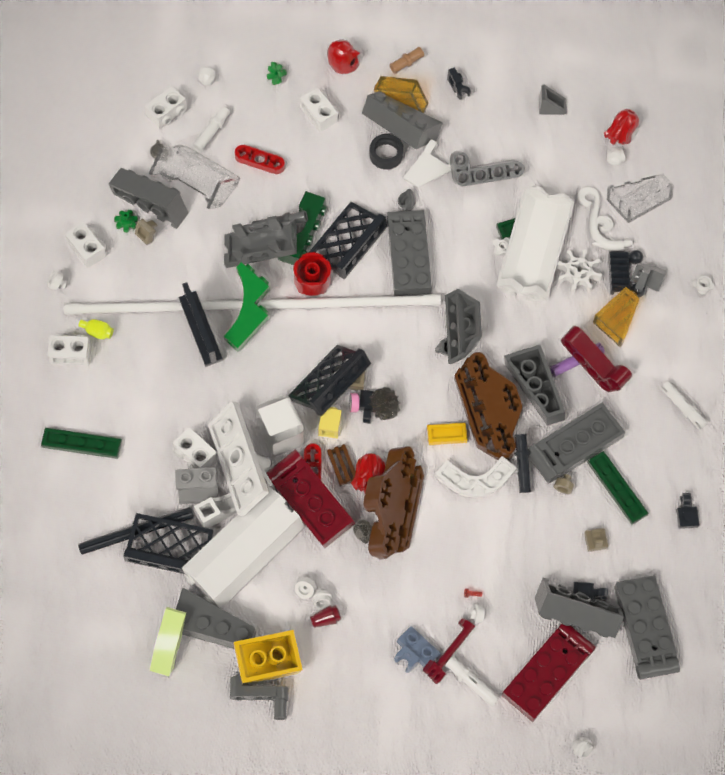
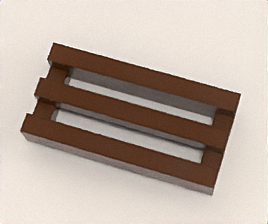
M346 445L334 447L332 450L328 449L327 455L339 486L351 483L356 471ZM342 451L353 478L349 477L346 466L340 454V452ZM333 454L337 455L346 479L344 481L341 478Z

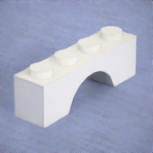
M261 469L266 485L273 489L271 480L264 469ZM231 493L217 498L210 497L194 506L195 515L204 528H210L237 513Z

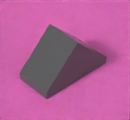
M545 84L541 85L538 99L539 114H567L566 98Z

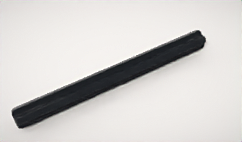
M191 507L158 518L183 522L192 519L194 514ZM148 521L138 524L141 532L151 527ZM161 524V525H159L158 527H156V530H159V529H162V528H165V527H168V526L165 525V524ZM132 526L79 543V551L83 555L129 540Z

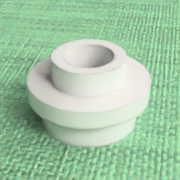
M474 604L469 609L468 617L471 623L483 622L484 607Z

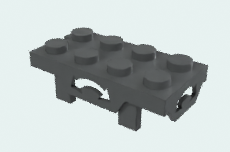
M277 216L267 217L266 221L243 226L241 223L232 225L234 232L224 234V245L228 249V253L224 254V265L226 268L236 267L240 262L245 265L297 254V223L294 219L280 222ZM266 224L269 225V227L266 226V227L263 228V229H257V230H254V229L250 230V229H249V228H251V227H253V228L256 229V228H261V227H263V226L266 225Z

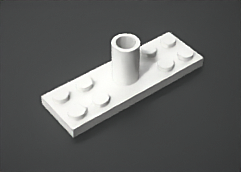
M232 401L208 426L237 514L244 517L269 493L261 469L267 472L270 469V460L255 453L239 404Z

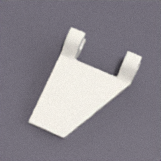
M432 139L429 141L423 153L403 177L404 180L420 188L451 172L450 162L446 165L432 156L438 148L436 146L437 142ZM457 156L455 161L457 164H461V157Z

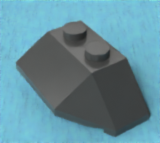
M460 289L445 295L448 364L464 359L478 345L482 338L480 302Z

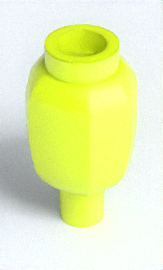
M92 319L88 322L80 320L78 324L90 336L102 340L106 338L111 339L114 328H111L108 323L101 320Z

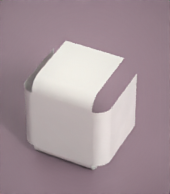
M283 395L256 406V418L262 417L265 424L259 428L274 457L303 445L304 428L290 397Z

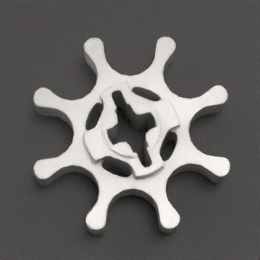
M586 249L583 250L582 256L579 258L574 257L571 251L568 250L566 258L569 262L562 263L558 261L556 269L565 272V275L559 276L558 283L561 284L564 281L571 282L573 285L571 293H575L576 286L578 285L585 286L587 292H591L592 285L589 283V280L601 281L602 274L593 271V268L599 266L600 260L587 261L585 258L587 254Z

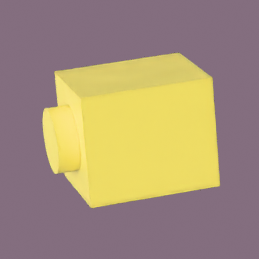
M330 407L320 417L318 436L338 439L341 410Z

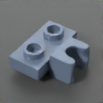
M410 626L397 639V643L402 649L395 655L394 661L398 663L402 659L407 660L408 667L405 669V672L410 673L418 663L424 667L429 660L435 661L441 653Z

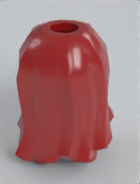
M630 109L620 111L615 116L611 126L604 132V137L609 138L610 143L615 145L617 140L621 145L629 144L633 132L639 125L638 115Z
M372 453L365 454L358 459L355 477L351 482L356 491H364L365 494L368 479L372 476L384 474L385 462L379 455Z

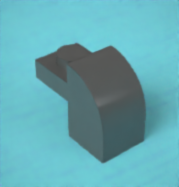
M637 263L630 281L637 283L636 289L643 290L645 286L659 291L667 271L650 264Z

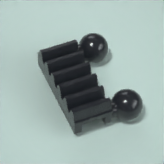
M633 250L630 253L609 251L610 295H614V292H625V295L632 294L635 297H642L645 294V286L643 290L636 289L637 283L631 286L629 278V261L632 264L643 261L644 256L640 250Z

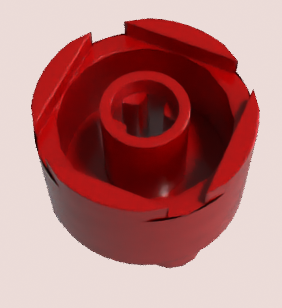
M315 252L305 253L300 259L296 260L293 270L294 284L298 292L308 296L326 293L331 283L330 262L323 255Z

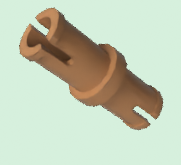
M417 47L408 54L404 53L401 58L390 63V69L396 74L401 69L412 66L413 62L424 57V52L421 47Z

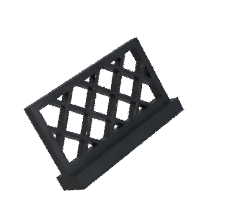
M350 202L309 252L316 253L318 250L326 248L327 254L323 255V257L328 259L329 262L330 258L341 257L337 265L331 262L330 265L331 269L336 271L339 277L345 279L387 228L386 216L380 213L376 215ZM351 209L359 212V215L348 217ZM371 218L373 221L371 224L363 225L362 219ZM360 220L361 226L350 228L349 222ZM347 222L348 228L337 230L339 224ZM362 230L360 237L352 238L351 232ZM340 234H350V239L339 240ZM337 236V241L327 243L328 237ZM351 243L352 247L349 250L341 251L340 245ZM339 246V252L329 254L328 248Z
M188 282L182 284L184 295L178 298L204 365L208 367L223 361L198 294L196 291L191 292Z
M336 345L288 397H290L291 401L311 408L317 415L322 416L372 363L364 350L358 348L357 351ZM339 352L342 353V355L335 357ZM342 361V364L334 366L335 363ZM330 365V368L322 370L324 367ZM330 374V377L322 379V376ZM317 387V390L309 392L310 389ZM305 391V394L298 396L299 393Z
M136 513L123 557L125 562L185 574L182 567L191 560L189 555L197 550H201L212 539L214 530ZM139 519L148 521L151 527L141 532L138 528ZM165 524L169 527L170 531L160 536L156 527ZM181 528L187 529L190 535L179 540L175 532ZM154 530L158 538L148 544L143 535ZM201 532L208 534L207 541L200 545L194 537ZM173 534L177 543L168 548L163 539ZM139 537L146 544L140 549L132 548L133 541ZM192 538L197 547L187 552L182 543ZM161 541L165 550L159 554L154 553L151 546ZM180 545L185 554L179 558L173 557L170 551Z

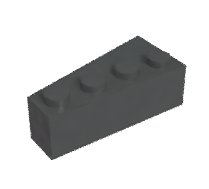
M379 91L367 95L362 111L363 115L414 149L426 146L431 139L437 141L443 122Z
M120 168L108 183L114 195L132 205L136 203L146 213H149V211L153 212L157 219L162 222L165 220L171 222V227L175 229L180 226L189 214L178 189L167 187L159 181L150 180L147 176L138 175L130 169Z
M542 578L535 596L538 613L542 618L547 620L555 619L566 626L574 625L586 632H597V634L605 638H616L624 618L621 608L599 599H594L593 602L584 593L579 591L576 594L571 593L566 589L567 586L559 584L556 587L549 584V579Z

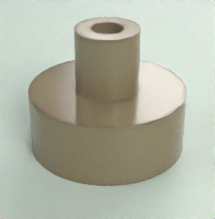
M564 474L563 478H557L553 486L554 489L563 494H572L575 487L571 482L572 477Z

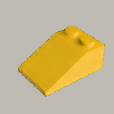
M294 630L233 642L242 683L287 677L299 674L303 670Z

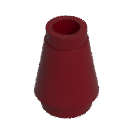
M329 605L313 616H310L313 627L316 628L338 624L337 622L341 620V616L336 605Z

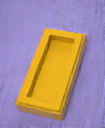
M466 423L427 425L428 445L467 443Z

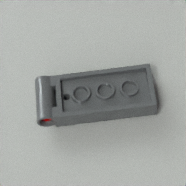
M424 210L387 212L394 296L431 294L432 284Z
M602 402L538 443L528 448V451H530L528 457L549 484L621 440L626 432Z
M656 576L616 582L614 589L619 608H621L624 616L623 623L638 679L642 680L679 673L680 665Z

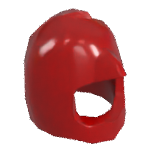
M339 39L330 44L327 50L329 65L336 73L348 74L358 68V55L360 52L355 50L349 41ZM355 59L354 64L351 66V61Z

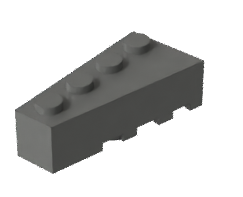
M541 344L504 355L506 367L545 424L548 426L564 421L565 409Z
M182 588L176 610L186 612L182 635L233 649V642L255 638V627L189 590Z

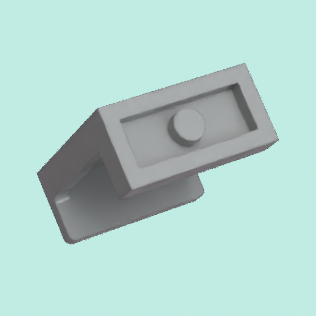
M215 467L175 470L179 505L198 504L210 497H218V481Z

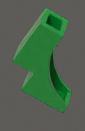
M242 262L236 267L244 291L242 308L233 326L223 336L224 340L237 352L269 320L268 311L262 305L257 306L270 291L269 282L263 276L258 277L254 273L255 270L249 264L244 265Z

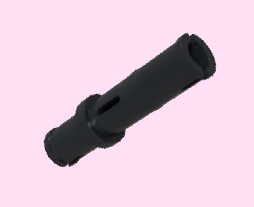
M527 434L514 435L516 443L514 455L517 456L519 493H530L532 490Z

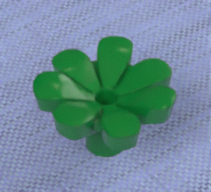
M271 62V66H268L270 73L267 74V79H272L273 85L282 83L281 77L287 74V71L282 69L283 66L276 62Z
M121 210L119 216L114 218L116 228L121 229L123 227V232L125 233L129 232V227L135 229V222L138 221V217L133 215L132 210L127 212Z

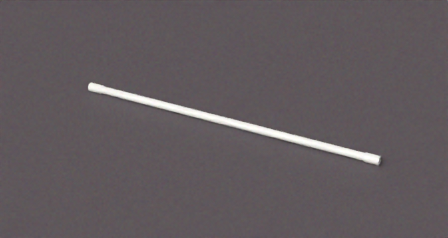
M441 295L262 299L257 306L262 305L265 309L399 305L437 306L441 305ZM243 300L200 302L204 310H238L242 308ZM180 302L64 303L65 315L183 311Z

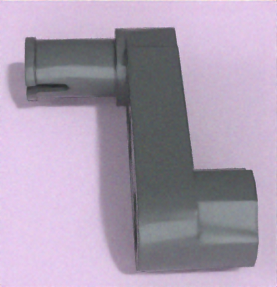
M241 676L230 677V699L274 701V720L287 719L288 687L249 686V683H242Z

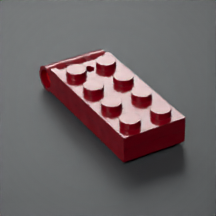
M296 449L266 472L273 485L324 548L328 547L356 524Z
M561 624L506 687L501 696L531 722H534L593 653L596 646L571 625Z

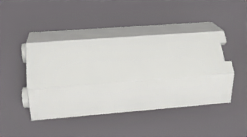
M540 186L524 188L496 284L506 294L515 296V293L526 296V300L532 302L547 301L575 203L567 194L549 195Z
M267 486L269 493L244 517L240 515L235 516L182 567L186 574L185 580L192 586L194 584L197 585L205 595L203 599L219 608H222L305 527L295 510L291 511L285 504L286 500L269 486Z

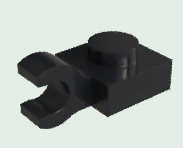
M455 67L448 69L447 80L454 93H457L458 99H462V92H465L469 97L471 90L468 86L462 85L463 77L461 73H458Z
M361 390L359 410L364 411L363 423L370 424L372 412H378L380 392Z
M682 493V496H680L682 508L676 509L678 528H698L700 526L697 507H691V493Z
M573 583L574 594L579 591L586 594L591 601L593 599L607 600L608 588L594 589V583Z

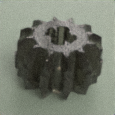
M389 387L375 390L372 396L369 397L371 400L369 405L372 406L371 412L375 413V418H380V420L392 419L401 411L398 406L401 403L398 401L399 396L395 395V390H390Z

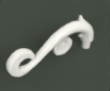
M592 187L581 188L577 194V200L580 204L589 207L592 205V202L587 201L585 196L592 195L595 198V204L589 220L590 233L595 241L592 245L602 247L608 251H622L624 248L632 246L631 239L616 241L611 238L608 240L600 234L598 225L603 226L600 229L601 232L608 233L613 229V222L607 216L598 217L600 207L599 192Z

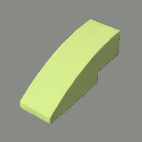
M166 607L150 671L170 676L174 669L177 651L180 647L186 612Z

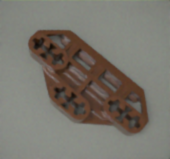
M475 352L470 357H467L461 368L459 367L454 375V381L476 447L496 460H499L502 456L510 460L513 458L516 449L513 433L521 415L522 402L515 384L491 368L483 353ZM466 368L468 369L472 381L464 382V380L467 379L465 373ZM472 392L476 393L478 402L481 403L480 405L472 406V403H475ZM482 415L484 417L486 425L489 427L485 430L480 429L481 427H483V423L480 417ZM488 440H492L497 453L487 449Z
M409 446L390 449L384 474L372 476L367 482L363 505L367 512H375V515L378 516V520L372 526L368 551L371 556L378 559H387L394 553L404 552L410 547L424 472L421 465L415 466V454Z

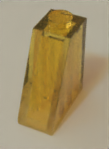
M380 76L373 89L374 92H382L422 113L425 112L429 104L418 80Z
M625 287L595 314L593 324L619 347L624 343L638 305L639 298L637 294Z

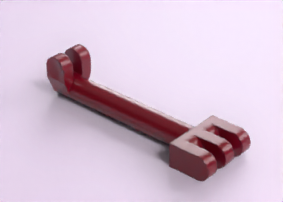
M464 618L458 622L463 630L437 662L429 660L423 668V672L435 684H438L446 675L442 668L475 628L473 623Z

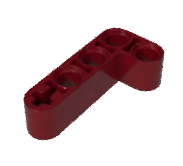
M572 326L561 338L562 345L603 390L607 392L619 391L631 379V371L623 365L614 366L578 326Z

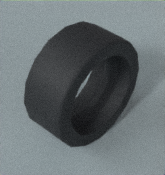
M392 134L376 136L371 141L369 148V157L372 164L383 170L397 167L403 159V144L398 137ZM381 145H390L397 150V154L390 159H384L376 154V149Z

